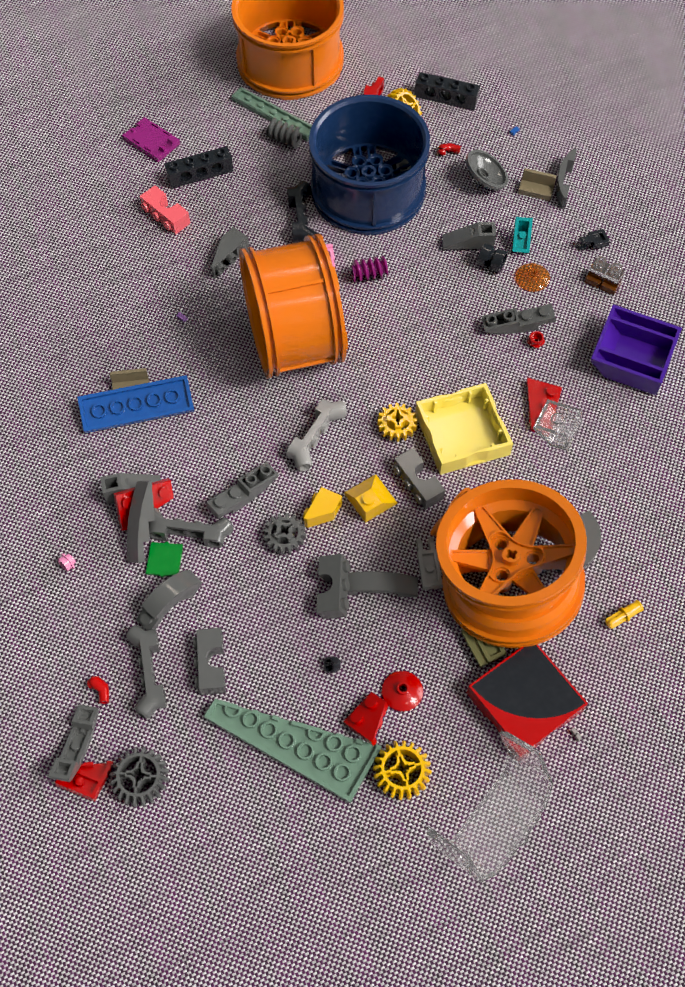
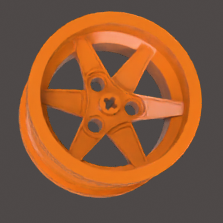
M519 479L498 480L480 485L463 494L449 507L438 527L436 550L439 566L443 573L442 583L446 605L454 620L464 631L487 644L505 648H521L548 641L560 634L571 624L577 616L584 599L585 573L583 566L587 548L585 527L575 507L557 491L536 482ZM516 531L513 537H511L507 532ZM537 535L555 544L534 546ZM483 538H486L490 549L467 550ZM542 570H564L563 574L546 588L537 576ZM467 572H488L480 590L466 582L461 574ZM512 583L527 593L521 596L499 595V593L509 591Z

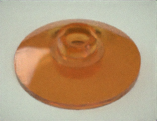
M528 263L518 268L515 278L517 284L522 289L538 292L548 286L550 274L543 266L536 263Z

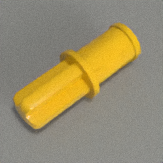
M635 600L624 608L620 607L616 613L605 619L607 627L613 629L623 622H629L631 617L644 610L643 605L640 601Z

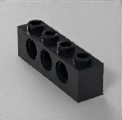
M419 72L415 82L414 95H416V98L475 111L479 99L480 85Z
M227 146L164 163L171 189L234 172L232 156Z

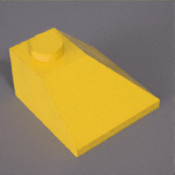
M376 474L344 492L365 523L397 504V501Z

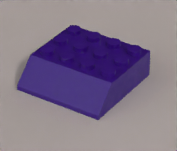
M613 304L590 361L604 377L657 395L682 328Z

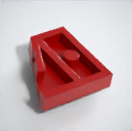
M371 692L343 722L349 729L374 746L377 742L375 737L378 729L382 727L383 717L386 714L388 704L385 700Z

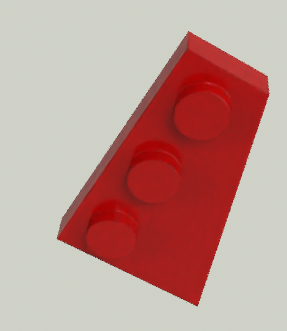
M527 378L526 387L528 390L530 431L548 436L562 387Z
M169 478L152 482L154 508L158 509L174 498L172 484ZM135 487L113 493L122 531L128 528L129 512Z

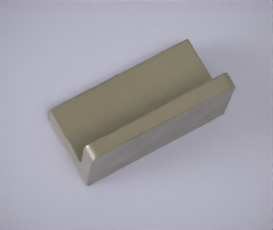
M525 168L518 194L550 201L557 176Z
M146 368L110 372L112 390L150 382Z

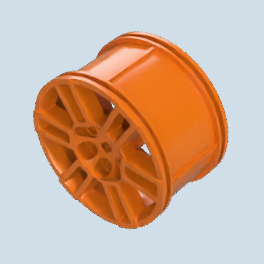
M232 0V20L238 32L239 41L236 50L237 67L242 80L248 86L270 97L280 98L281 100H298L299 98L309 97L322 92L335 83L340 76L344 62L343 45L340 40V28L344 18L343 0ZM301 26L308 27L319 32L306 36L304 35V29ZM277 27L273 36L263 32Z
M319 233L313 234L312 237L308 235L305 236L302 242L254 251L253 247H248L247 251L245 248L240 249L239 263L249 321L259 360L266 378H272L273 374L275 377H278L282 372L328 362L331 365L337 362L343 363L346 359V351L348 350V336L345 329L338 277L335 267L332 265L323 236Z

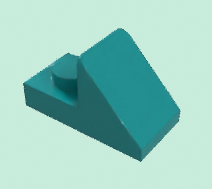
M515 217L512 234V252L530 253L533 218Z

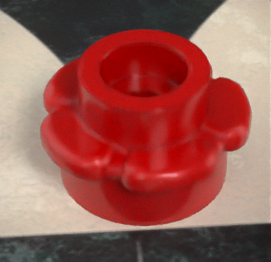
M539 331L532 332L528 336L529 339H527L528 344L533 348H540L545 343L544 335Z

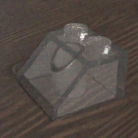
M547 399L533 429L550 446L569 451L582 424L583 410Z

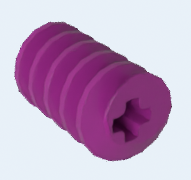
M381 256L380 261L377 257H374L373 262L371 258H367L366 262L364 259H361L360 263L354 260L353 265H351L353 282L356 281V277H359L360 281H362L363 276L369 280L370 275L375 280L377 274L382 279L384 273L388 278V265L384 256Z

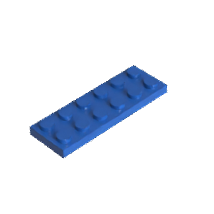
M187 375L77 397L84 433L194 412Z

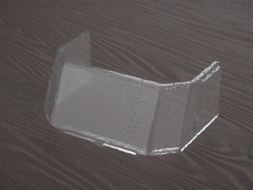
M507 731L499 733L508 752L503 773L454 838L449 840L428 826L426 828L427 836L434 848L480 883L497 875L502 867L505 868L518 848L527 843L528 838L526 837L542 817L541 813L547 806L553 787V781L541 751Z

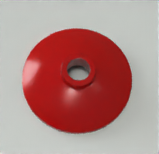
M397 671L385 679L382 686V696L390 708L406 712L416 708L421 702L423 686L414 674L407 671ZM405 686L407 690L402 692L399 690V687Z

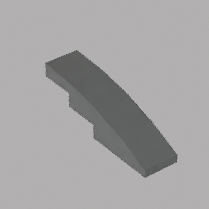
M137 481L134 490L127 528V562H145L143 542L150 541L148 522L155 521L152 481Z

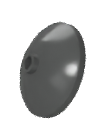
M477 149L468 153L466 156L467 169L478 184L491 190H501L508 184V174L503 165L494 156Z

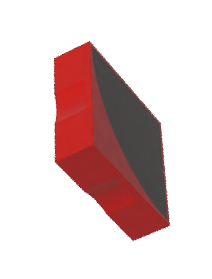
M538 644L519 648L470 684L466 692L481 713L494 724L502 739L519 760L540 745L550 733L562 728L583 712L588 705L586 700Z

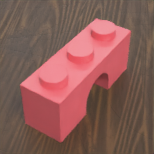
M154 185L140 196L142 209L150 213L157 222H161L168 231H172L175 235L190 224L189 212L178 203L170 208H166L168 206L166 194Z

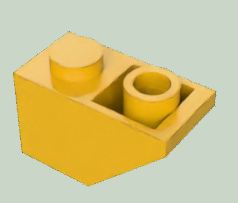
M321 487L319 492H315L310 508H306L303 513L304 526L309 528L334 520L342 506V496Z

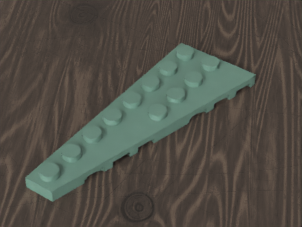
M218 699L213 701L204 715V719L350 804L372 767L379 751L382 749V746L378 744L372 746L370 743L360 739L356 740L343 736V734H335L318 727L293 720L289 721L275 715L271 716L258 710L246 709Z

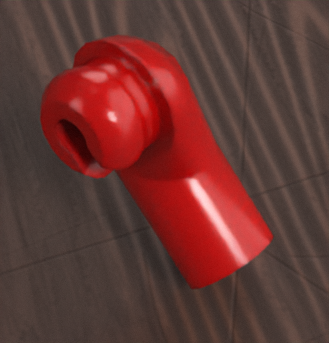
M452 143L440 144L437 153L442 156L446 154V151L459 154L461 146Z
M99 676L89 678L87 686L98 691L99 704H108L109 685Z

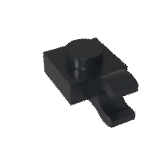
M604 229L588 232L587 237H580L581 243L577 244L579 250H585L589 246L597 249L609 246L610 240Z

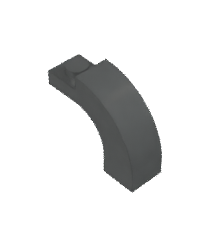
M590 510L580 515L587 537L584 570L593 562L601 545L600 526ZM556 569L559 575L563 574L564 570Z
M185 570L171 576L146 598L141 605L143 610L136 620L146 630L156 629L168 611L180 601L193 598L203 582L190 570Z

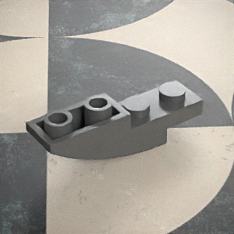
M552 303L522 311H517L516 308L481 316L484 331L494 334L530 332L539 330L538 326L556 322Z
M265 462L237 479V484L207 501L206 507L217 519L229 512L234 514L261 494L273 483L279 474L268 462Z

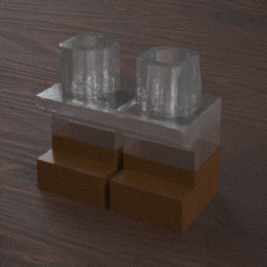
M599 256L589 268V273L584 282L596 288H599L601 285L600 290L614 296L622 282L625 270L622 269L621 264H609L605 257Z

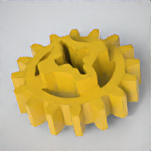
M398 403L394 407L388 404V409L383 407L382 413L378 415L377 425L379 426V432H383V437L389 435V440L396 438L397 442H399L400 438L407 440V435L412 437L413 431L417 429L418 419L416 418V412L411 413L412 408L406 409L405 404L401 407Z

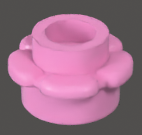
M62 553L61 557L57 559L60 566L66 572L75 568L74 564L76 562L70 554L65 556Z

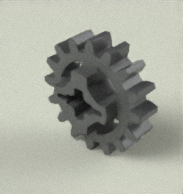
M288 513L285 514V517L278 514L277 519L271 517L272 523L266 522L267 529H264V535H266L264 536V541L268 542V548L273 547L274 553L281 550V555H284L285 551L292 554V549L298 551V545H304L303 539H306L305 526H301V519L296 521V515L290 518ZM275 529L276 532L274 533V536L272 537V532H273V530ZM296 531H297V532H298V535H297V537H296V539H295V538H294V535L296 534Z

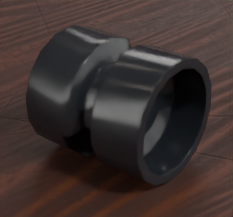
M485 243L479 253L477 265L485 268L490 266V270L500 273L507 259L508 252L502 249L495 250L494 246Z

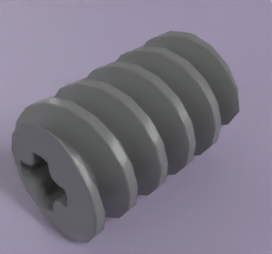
M274 118L267 128L266 137L297 148L302 140V133H300L299 127H296L294 130V125L291 124L289 126L287 122L283 125L282 120H279L277 123V118Z

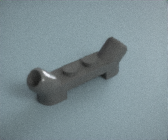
M154 508L155 521L148 522L149 535L152 539L167 541L169 535L199 538L204 540L205 547L212 548L223 547L224 539L232 534L234 530L232 523L225 517L212 525L199 521L185 522L182 519H165L157 508Z
M135 625L128 630L126 638L128 642L141 650L138 661L140 668H143L144 675L140 677L142 687H146V692L135 705V711L141 717L150 719L157 709L167 708L165 689L162 684L156 685L152 653L160 652L159 640L156 629L145 631L138 625Z

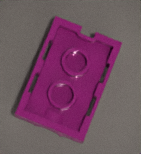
M145 117L136 124V128H131L122 135L124 141L158 163L180 145L178 138Z

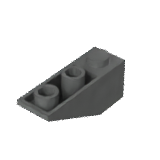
M477 222L442 234L443 250L481 249L485 243L494 246L496 239L495 222Z
M232 227L221 237L211 265L214 279L223 274L226 268L236 262L239 258L240 249L245 248L247 251L249 247L248 236L235 227Z
M116 473L100 477L102 492L107 505L115 503L113 493L134 488L137 481L156 482L161 480L160 475Z

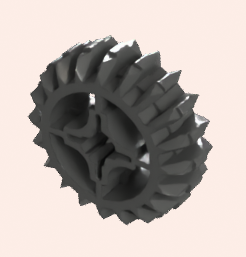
M143 747L139 753L138 749L134 748L132 755L126 751L125 755L127 757L125 759L121 756L118 757V760L121 762L120 765L113 764L114 769L117 771L110 773V776L115 778L110 781L111 786H116L112 790L113 793L118 794L117 798L119 801L125 799L124 803L127 806L132 802L133 807H137L140 801L141 805L145 807L146 800L148 799L153 804L155 802L153 796L156 795L158 798H161L162 795L159 790L166 791L167 789L162 784L169 782V778L164 776L169 773L168 768H164L167 763L165 760L160 761L162 756L160 754L155 755L152 749L147 753V749ZM146 762L156 767L157 775L146 772ZM137 763L134 769L127 770L131 765ZM142 773L144 778H141L140 781H137L136 776H139L138 774ZM123 779L133 782L134 793L125 790ZM147 784H153L147 791L143 792V788Z

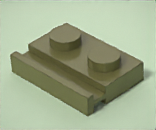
M461 631L479 668L507 655L504 647L487 644L471 636L466 631Z

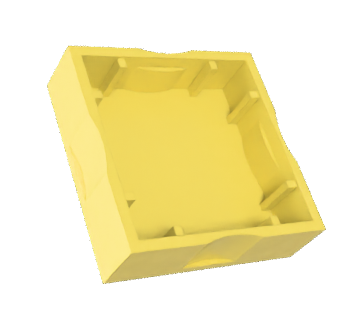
M486 383L461 389L453 394L439 395L416 402V417L440 475L511 454L512 440L504 422L497 413L495 402Z

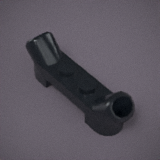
M301 181L295 187H287L289 208L295 207L297 222H291L293 243L304 241L305 236L310 235L312 237L313 234H317V232L306 226L308 225V217L304 215V212H306V202L303 201L312 192L310 184L306 181Z

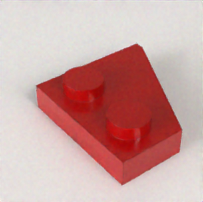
M107 761V763L101 764L84 762L70 782L56 780L55 785L95 802L113 769L114 762Z

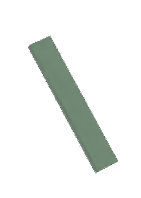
M242 87L231 96L232 101L269 121L277 118V123L279 120H282L283 125L285 122L289 126L292 124L294 125V130L296 127H299L302 139L309 140L311 124Z

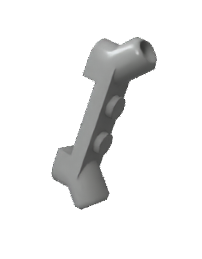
M322 399L315 408L316 421L302 440L297 437L294 438L286 452V456L295 461L297 470L307 471L312 467L310 450L312 447L315 448L321 434L326 433L330 421L346 417L347 409L345 402H330Z

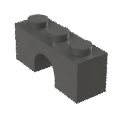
M411 448L394 458L393 470L397 476L403 479L406 489L412 491L415 501L426 510L443 500L446 490L435 476L427 480L416 476L417 473L423 471L424 461L415 449Z
M342 554L319 557L318 575L325 582H332V586L327 592L317 594L316 613L323 619L347 617V610L349 609L347 597L350 589L348 572H350L351 566L350 562Z
M222 629L197 630V637H193L194 649H197L198 656L194 657L195 669H198V676H195V687L200 690L201 695L226 693L224 668L212 667L208 664L212 656L224 654Z

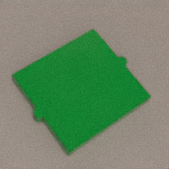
M168 541L165 543L151 542L146 575L164 578V576L171 577L179 573L183 544H171Z

